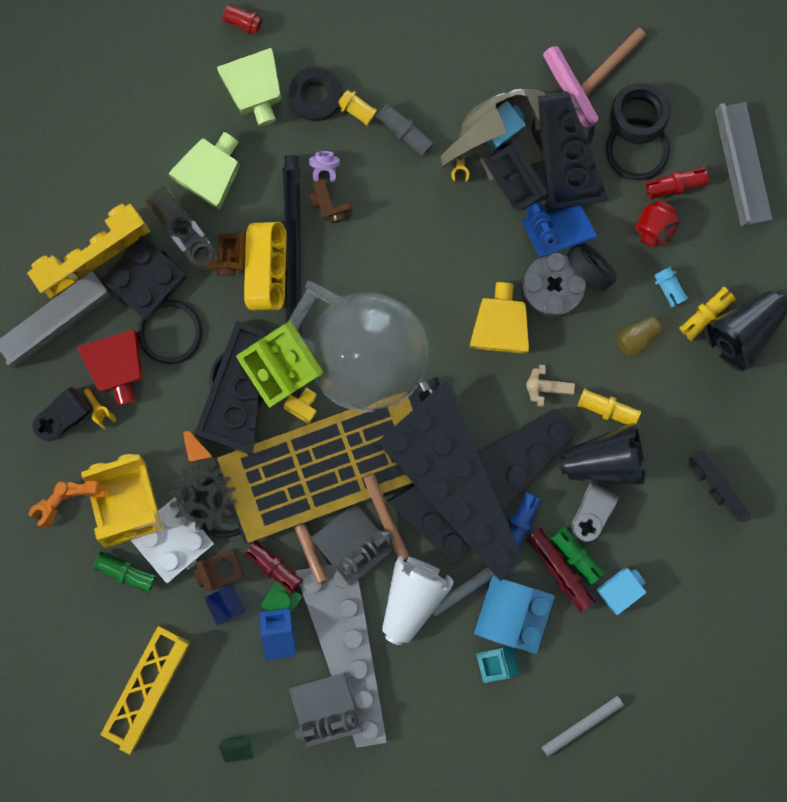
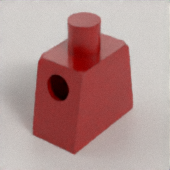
M130 330L77 347L99 392L105 393L113 390L118 406L136 401L131 384L143 381L139 338L136 331Z

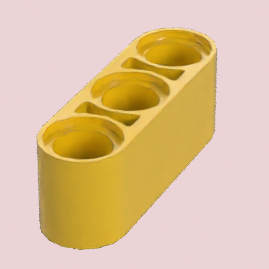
M281 222L251 223L246 230L244 300L247 308L251 311L279 310L283 307L285 300L287 236L285 227Z

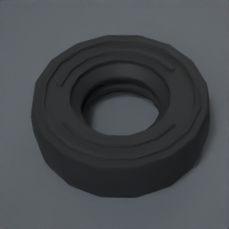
M318 66L307 67L298 72L291 80L288 90L289 102L295 113L303 119L322 121L333 116L339 109L338 102L342 97V87L337 76L328 69ZM311 83H320L327 90L326 100L319 105L309 104L304 98V90Z
M587 244L575 245L567 253L568 260L574 269L596 288L605 291L616 281L617 275L612 266L601 254Z

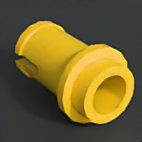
M346 90L338 102L341 111L344 112L346 110L367 126L378 110L357 97V92Z

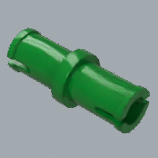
M563 526L557 531V534L551 536L550 539L568 557L566 561L570 565L574 564L590 585L599 580L598 576L602 577L605 571L587 553L589 549L585 545L581 546L566 526Z
M102 551L99 552L93 564V570H98L117 579L116 582L121 585L127 583L147 594L152 590L157 577L134 567L133 563L128 560L125 562L120 561Z

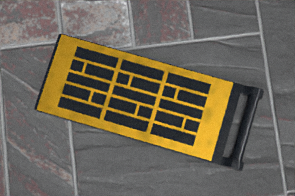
M438 377L254 443L253 456L232 451L216 457L215 463L244 542L249 544L371 499L363 477L368 474H375L383 494L412 484L413 482L382 449L377 441L421 403L419 393L427 391L429 396L441 386Z

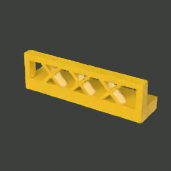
M161 626L157 627L103 728L101 736L120 745L119 749L129 755L135 750L191 642ZM161 635L175 642L169 655L159 657L155 646ZM153 651L155 659L147 661ZM166 659L164 665L162 666L160 661ZM156 662L159 674L155 682L144 684L141 674L144 666ZM137 679H138V680H139V683H140V686H139V687H136V688H133V686L135 685V683H136V681H137ZM151 687L149 693L147 694L146 688ZM142 690L144 702L141 708L130 712L127 702L129 694ZM123 705H124V709H125V712H126V713H125V714H122V715H119V713H120V711H121V709H122V707H123ZM137 714V716L135 717V719H134V721H133L131 715ZM127 717L130 729L124 739L110 732L115 720Z

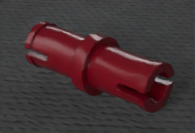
M255 541L247 549L248 551L245 552V556L264 570V575L268 579L273 578L289 594H293L300 587L303 579L284 565V560L280 556L275 557L259 541Z

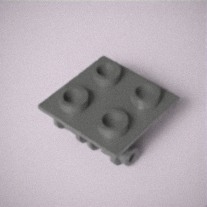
M358 504L350 506L311 537L349 586L394 550L390 545V540L393 539L392 534L386 529L383 531L378 530Z
M345 673L289 688L300 725L299 729L295 730V736L298 741H303L306 747L363 732Z

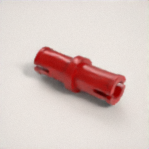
M704 166L681 173L678 171L670 172V176L645 181L646 194L649 200L675 193V195L683 194L684 190L709 185L708 173L705 171L706 168Z

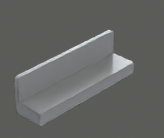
M746 102L725 106V103L719 104L715 114L740 226L746 227L769 222L773 219Z
M90 271L0 338V352L6 358L8 366L17 367L111 297V294L93 271Z

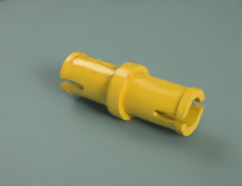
M723 286L705 305L701 303L697 307L698 311L679 327V330L684 335H687L691 342L694 341L711 320L717 318L733 302L737 301L732 293H728L729 290Z
M585 388L578 403V407H583L603 415L602 419L608 421L610 418L626 425L637 424L641 410H636L617 402L615 397L611 396L609 399Z

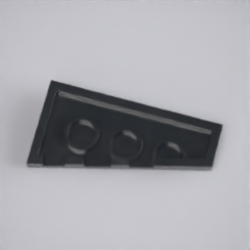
M565 91L538 96L545 185L548 192L546 196L549 210L608 201V196L569 92Z
M236 321L196 428L195 437L253 456L259 392L236 356L257 341L263 339L266 335L264 330Z

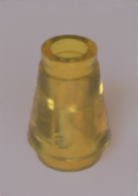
M651 316L620 329L619 334L615 336V342L625 356L637 355L662 329L656 318Z

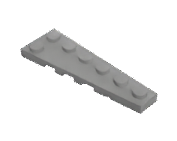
M332 564L323 566L328 580L319 584L316 583L311 568L296 570V575L303 579L300 587L331 676L341 673L346 675L363 731L362 733L352 735L356 748L387 743L359 579L349 586Z

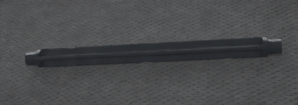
M297 155L284 156L285 167L282 168L284 227L287 236L285 316L286 323L291 321L302 338L300 167H298ZM302 387L293 392L291 395L296 398H300V396L302 395Z

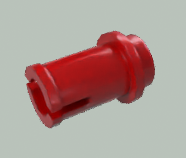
M231 4L226 6L222 16V22L246 30L247 35L251 33L256 35L263 20L262 17L258 16L257 12L251 14Z

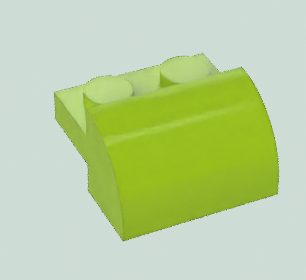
M291 321L283 324L236 356L269 408L324 373Z

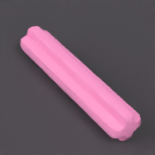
M550 47L543 53L545 61L562 91H568L572 102L580 106L576 112L584 128L593 126L599 121V117L559 47Z

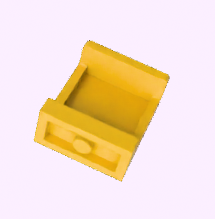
M125 454L120 456L117 461L108 464L97 463L90 466L89 470L81 472L84 481H98L99 485L108 486L106 498L90 497L97 528H94L96 539L104 548L163 530L147 464L139 454Z

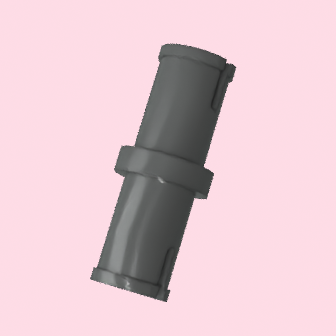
M389 102L376 115L378 119L396 133L395 137L398 140L403 139L421 157L434 143L414 126L415 122L411 118L407 120Z

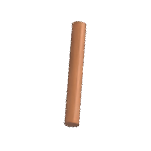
M638 27L581 85L586 96L647 36L641 28Z
M371 473L364 476L363 480L384 529L392 534L393 539L390 542L397 559L399 556H402L403 560L408 558L409 553L375 474Z
M306 523L295 526V531L316 583L319 584L327 581L328 577Z

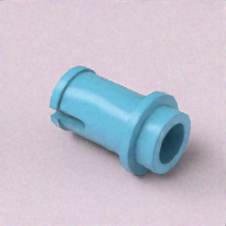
M668 267L654 276L656 278L655 284L660 285L670 307H673L688 299V296L684 293L675 276L677 274L676 270L672 271L671 267Z

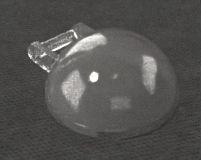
M307 281L304 286L306 291L289 321L298 330L316 297L331 304L315 322L309 340L301 336L324 372L314 379L323 393L340 406L362 412H375L376 409H382L391 405L394 407L410 396L423 378L427 368L429 352L424 329L412 311L397 299L382 293L360 292L340 297L312 281Z

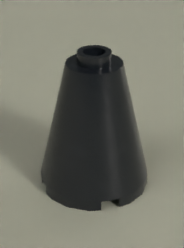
M767 291L711 320L704 328L709 345L712 348L717 345L723 352L719 357L730 367L738 371L748 370L753 366L787 316V299L780 292Z
M635 423L565 449L564 456L559 458L562 475L567 474L569 480L643 485L646 482L645 469L640 470L644 457L639 431L636 429Z

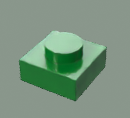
M275 582L260 606L268 611L290 609L292 614L303 595L297 591L289 594L285 588L278 582Z

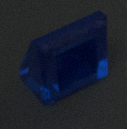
M232 584L204 598L217 626L246 611Z

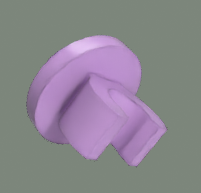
M330 151L316 152L315 156L309 159V165L314 167L313 180L318 181L319 172L326 170L330 173V182H334L336 178L335 167L340 165V159Z

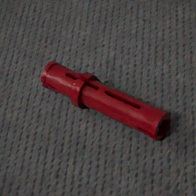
M542 527L526 538L560 584L559 589L562 592H566L580 613L596 602L580 581L581 576L578 573L575 574Z

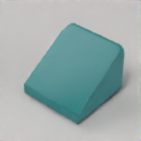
M503 646L476 653L483 683L508 679L519 674L513 647Z

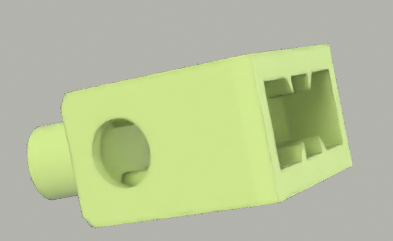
M272 48L217 67L222 81L242 115L254 112L259 126H265L276 121L271 105L280 103L282 98Z
M226 132L222 134L215 146L202 138L170 171L169 175L174 181L220 210L240 167L238 161L230 157L239 142Z

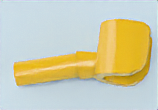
M458 158L451 177L455 182L456 170L463 169L466 172L465 182H467L470 174L465 167V160L462 159L460 161Z
M86 388L83 392L94 410L92 419L101 428L106 429L103 425V419L108 416L115 422L116 417L106 407L101 406L90 388Z

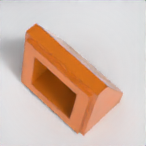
M191 431L183 433L190 462L215 458Z

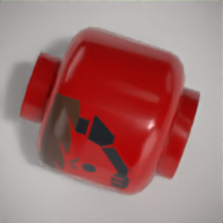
M661 201L647 204L635 225V230L641 235L640 241L652 248H656L658 244L668 245L680 224V219L676 215L677 210Z

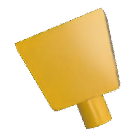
M496 282L494 299L482 298L469 348L522 354L528 353L525 302L512 301L514 284Z

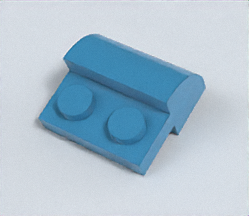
M492 575L474 634L506 646L537 654L555 595L506 579L500 581L496 576Z

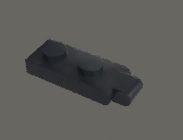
M699 451L689 458L693 463L690 469L699 481L705 479L711 487L708 493L718 506L723 504L737 522H747L750 518L748 511L705 452Z

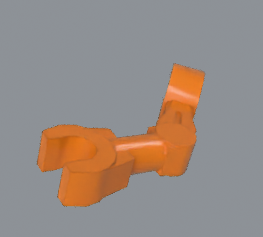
M85 481V484L58 482L53 489L54 493L48 500L42 499L32 506L28 515L38 519L43 514L37 525L47 529L54 522V518L58 513L56 508L63 499L66 500L70 496L74 497L77 495L106 498L108 486L99 485L98 481Z

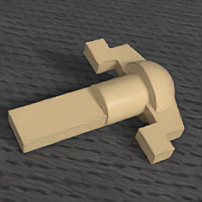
M539 365V369H532L530 378L526 383V388L529 391L531 401L537 402V406L543 407L544 397L538 396V392L574 395L575 383L540 380L539 375H545L546 365Z

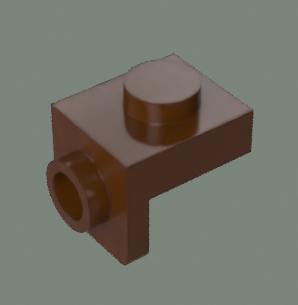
M324 179L312 182L314 191L309 192L314 210L321 209L324 221L331 220L333 224L348 219V214L353 212L351 202L333 208Z
M246 233L218 234V262H206V269L217 270V275L235 276V270H245Z

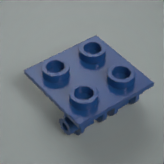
M535 201L527 206V218L521 220L539 258L597 238L581 205L545 211L543 204Z

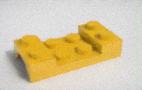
M120 204L108 213L110 217L104 220L111 231L107 234L105 231H102L95 235L89 241L91 245L82 251L77 248L64 257V263L53 255L49 258L45 255L33 262L31 265L33 269L28 271L27 274L41 294L45 292L50 299L54 298L90 271L96 270L133 245L141 235L145 237L151 233L137 210L131 204L127 206Z

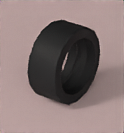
M641 82L629 84L620 90L614 99L610 114L612 128L620 138L629 143L639 145L651 143L660 137L668 123L670 115L669 102L664 93L651 84ZM641 99L651 103L658 113L655 124L648 128H638L627 123L622 114L626 102Z

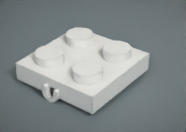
M175 497L159 510L163 530L131 540L167 584L184 569L187 568L189 570L197 563L196 559L214 545Z

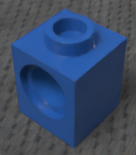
M290 609L259 612L260 634L265 660L296 656L295 633Z

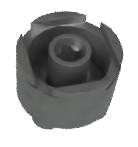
M552 253L535 260L528 268L522 283L523 297L527 306L534 313L550 318L562 317L570 313L583 298L586 287L585 279L571 265L568 256L559 253ZM547 280L551 282L557 280L560 283L558 286L560 292L556 290L548 291L549 282Z

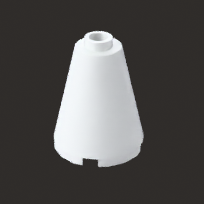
M398 557L394 567L382 631L386 634L385 638L389 642L402 645L403 643H409L452 589L454 581L449 575L443 579L438 575L440 569L412 557H408L407 561L403 562V557Z

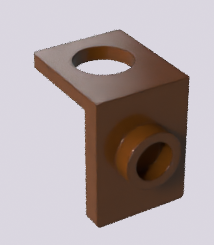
M233 549L197 562V570H194L200 588L205 587L206 592L244 577ZM224 559L229 560L233 564V573L226 578L220 577L216 572L217 563Z

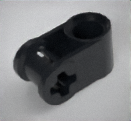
M70 387L36 416L32 425L33 431L40 439L55 441L71 427L81 422L92 409L76 390ZM45 420L50 423L55 422L52 425L53 433L50 434L46 431L42 433V430L45 428L42 423Z

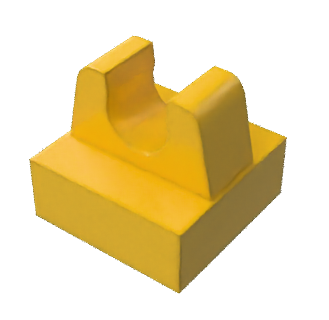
M307 387L299 399L290 394L284 404V410L309 424L316 416V410L311 408V405L317 394Z

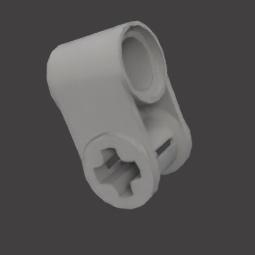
M594 482L590 483L570 527L571 534L576 540L588 542L600 535L606 520L610 517L617 504L619 495ZM590 521L589 527L593 531L583 536L579 523Z

